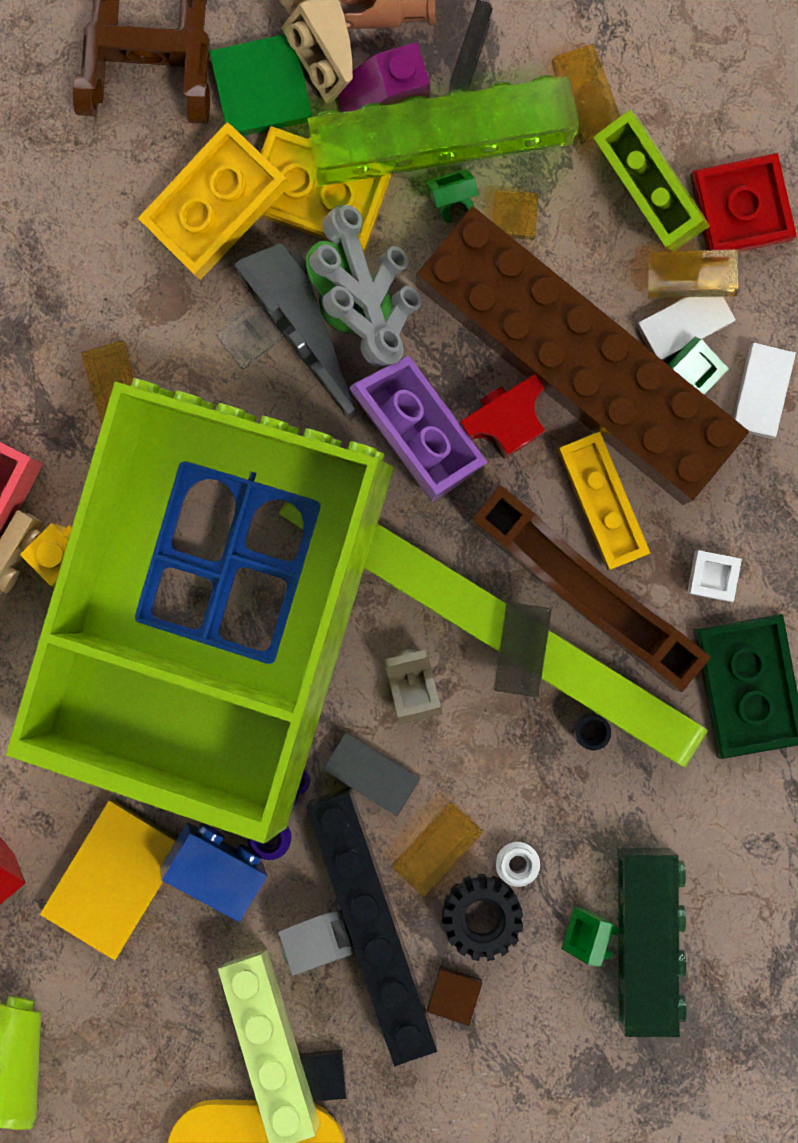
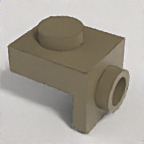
M403 650L396 653L392 658L384 660L399 724L443 714L427 650Z

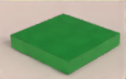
M285 34L209 51L225 124L228 122L242 136L269 131L270 126L279 129L313 121L301 62L295 50L288 43Z

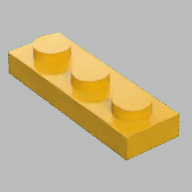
M600 431L560 447L558 453L607 571L650 554V550Z

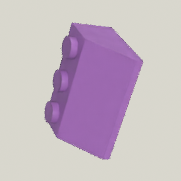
M409 355L396 364L389 365L354 383L350 387L356 401L431 503L457 488L487 463V460Z

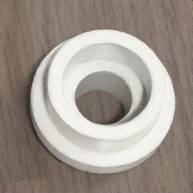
M511 842L499 851L496 857V870L499 877L506 884L522 887L530 884L537 877L540 870V859L534 848L527 843ZM521 856L525 859L526 863L522 870L514 871L509 867L510 860L513 857Z

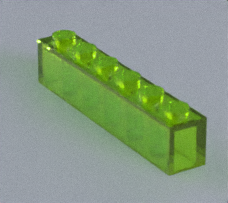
M551 75L539 76L531 82L515 85L509 82H500L490 86L488 89L469 92L467 89H457L447 93L445 96L428 99L424 96H413L405 99L402 103L385 106L381 103H370L354 111L340 113L337 110H326L320 112L315 117L307 118L308 139L317 186L572 145L579 128L569 76L555 78Z

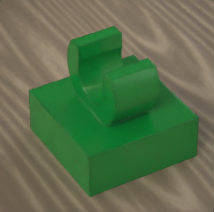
M467 169L425 181L429 198L437 208L439 207V212L446 223L452 222L450 208L453 204L457 202L463 203L465 213H467L474 206L470 198L479 195L475 177Z
M574 907L561 949L587 965L601 967L603 959H609L613 956V952L607 949L611 934L619 935L620 930L614 926V923L588 909Z

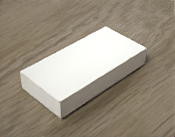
M714 282L644 319L636 327L648 349L661 360H664L681 351L695 336L704 339L734 323L736 319L717 284Z
M758 343L750 345L733 418L750 431L749 434L769 439L776 438L796 355L795 352Z

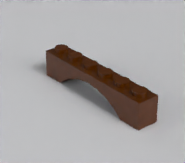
M501 485L470 521L469 524L672 690L683 692L711 658L675 627L654 614L603 575L561 539L531 509Z

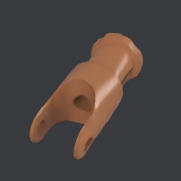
M340 0L345 4H368L372 6L362 13L344 14L345 21L352 22L346 23L347 29L400 27L401 23L426 21H428L430 26L436 25V0Z

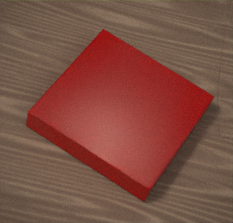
M778 153L694 170L690 176L697 206L710 227L703 231L709 258L793 241L797 237Z

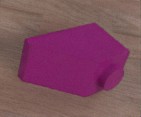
M411 43L375 54L352 71V81L337 96L347 128L429 103L430 81L418 43Z

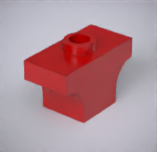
M536 374L507 392L501 386L482 398L480 401L483 407L461 420L459 424L471 440L485 439L492 442L503 458L506 459L544 433L545 429L536 417L534 406L536 399L545 388Z

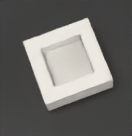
M700 550L695 551L687 594L734 602L742 559Z

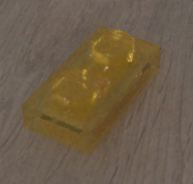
M592 43L553 57L551 65L580 144L594 139L595 135L620 117L595 45Z

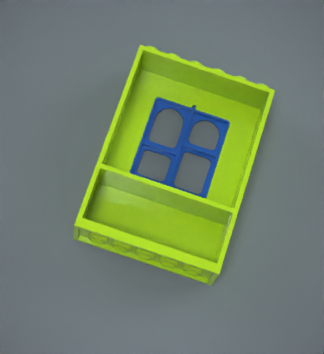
M133 378L131 386L115 381L6 756L264 844L287 828L394 467L383 461L384 453L367 445L350 441L348 449L340 447L342 441L319 431L306 428L304 436L298 435L299 428L271 417L262 415L260 423H256L257 416L230 405L218 403L217 410L215 411L216 404L202 400L203 398L178 390L174 394L172 391L160 388L159 385ZM206 479L218 480L226 484L233 493L236 503L235 514L223 555L216 562L180 552L172 544L184 499L189 489L197 482ZM285 500L293 504L302 515L304 522L303 536L297 556L293 561H284L252 551L246 545L251 521L257 509L266 502ZM169 567L211 581L212 592L202 625L198 629L181 626L157 618L153 614L154 601L165 569ZM242 567L281 578L287 584L286 594L269 648L265 651L225 640L220 635V626L235 575Z

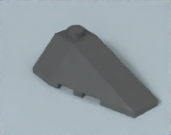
M280 243L236 262L234 265L248 292L349 421L356 417L353 401L307 276L308 271L304 258L297 250L289 253L283 244Z

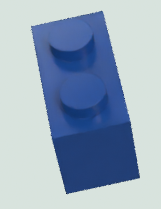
M187 822L160 866L161 880L240 922L268 876L264 864L260 862L262 856L243 844H240L238 848L222 841L224 835L205 823H201L198 828Z

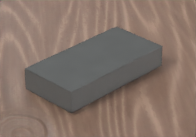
M347 731L322 769L395 816H398L420 780L419 776Z

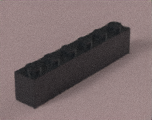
M346 787L309 800L306 808L394 1067L437 1052L436 1035L352 788Z

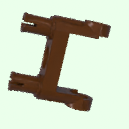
M93 0L92 21L84 28L81 75L77 74L73 83L75 114L92 117L97 115L99 103L103 104L106 61L185 67L183 96H187L188 122L207 124L210 114V88L207 83L210 39L207 33L204 32L207 0H180L179 24L176 29L118 26L120 0Z

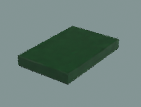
M783 614L694 629L697 646L711 657L701 671L717 758L726 759L798 746V691Z

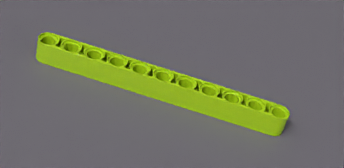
M285 501L278 514L303 530L304 522L301 513L293 504ZM377 524L364 569L663 756L686 768L707 734L708 730Z

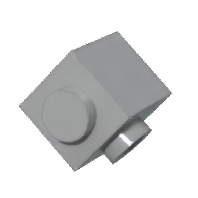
M341 910L320 915L278 932L282 942L281 953L284 961L290 967L292 976L316 969L356 953Z

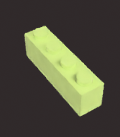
M268 949L226 962L218 968V972L269 1143H296L316 1136L320 1125Z

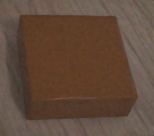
M440 966L427 1005V1013L469 1026L482 987V979Z

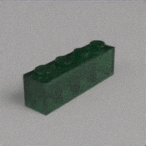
M618 848V928L620 930L618 935V1025L625 1037H680V1022H685L687 1017L684 994H679V977L686 976L685 952L683 949H679V932H685L686 913L684 905H679V887H685L686 870L684 861L679 860L678 854L671 848Z

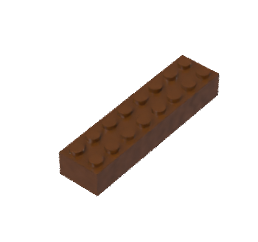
M474 206L470 208L416 273V287L524 376L529 378L536 374L545 388L543 391L594 433L600 431L603 440L682 505L694 501L750 432Z

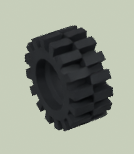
M478 874L477 878L472 879L470 876L463 878L464 882L459 885L456 883L451 888L452 892L449 896L446 895L444 900L442 920L448 941L457 948L458 953L461 955H471L472 960L479 961L480 957H486L487 961L495 960L494 955L499 953L503 957L509 953L508 947L511 944L515 947L519 941L518 933H522L523 912L518 898L508 884L502 883L500 878L495 876L488 878L485 874ZM477 901L491 902L499 910V922L488 933H476L465 922L467 909Z

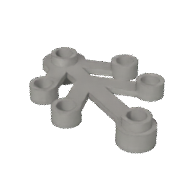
M339 205L323 218L322 228L324 234L331 242L343 246L352 276L340 267L341 259L336 249L327 244L321 245L310 255L309 263L315 273L326 277L336 285L322 299L325 311L330 316L339 318L362 338L361 352L371 365L387 367L399 362L403 356L404 348L399 334L407 317L421 307V297L413 287L404 286L392 296L391 303L393 308L387 319H384L380 305L394 277L408 267V257L401 248L391 246L379 256V268L372 279L358 238L362 226V217L353 206ZM354 302L363 308L365 317L353 309Z

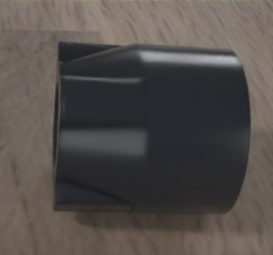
M581 714L582 716L578 718L572 729V735L577 743L585 749L592 751L604 748L611 738L609 723L597 714ZM593 722L597 726V734L595 737L587 739L582 734V728L586 723Z

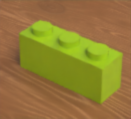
M631 109L593 137L666 248L674 252L710 227L640 119Z

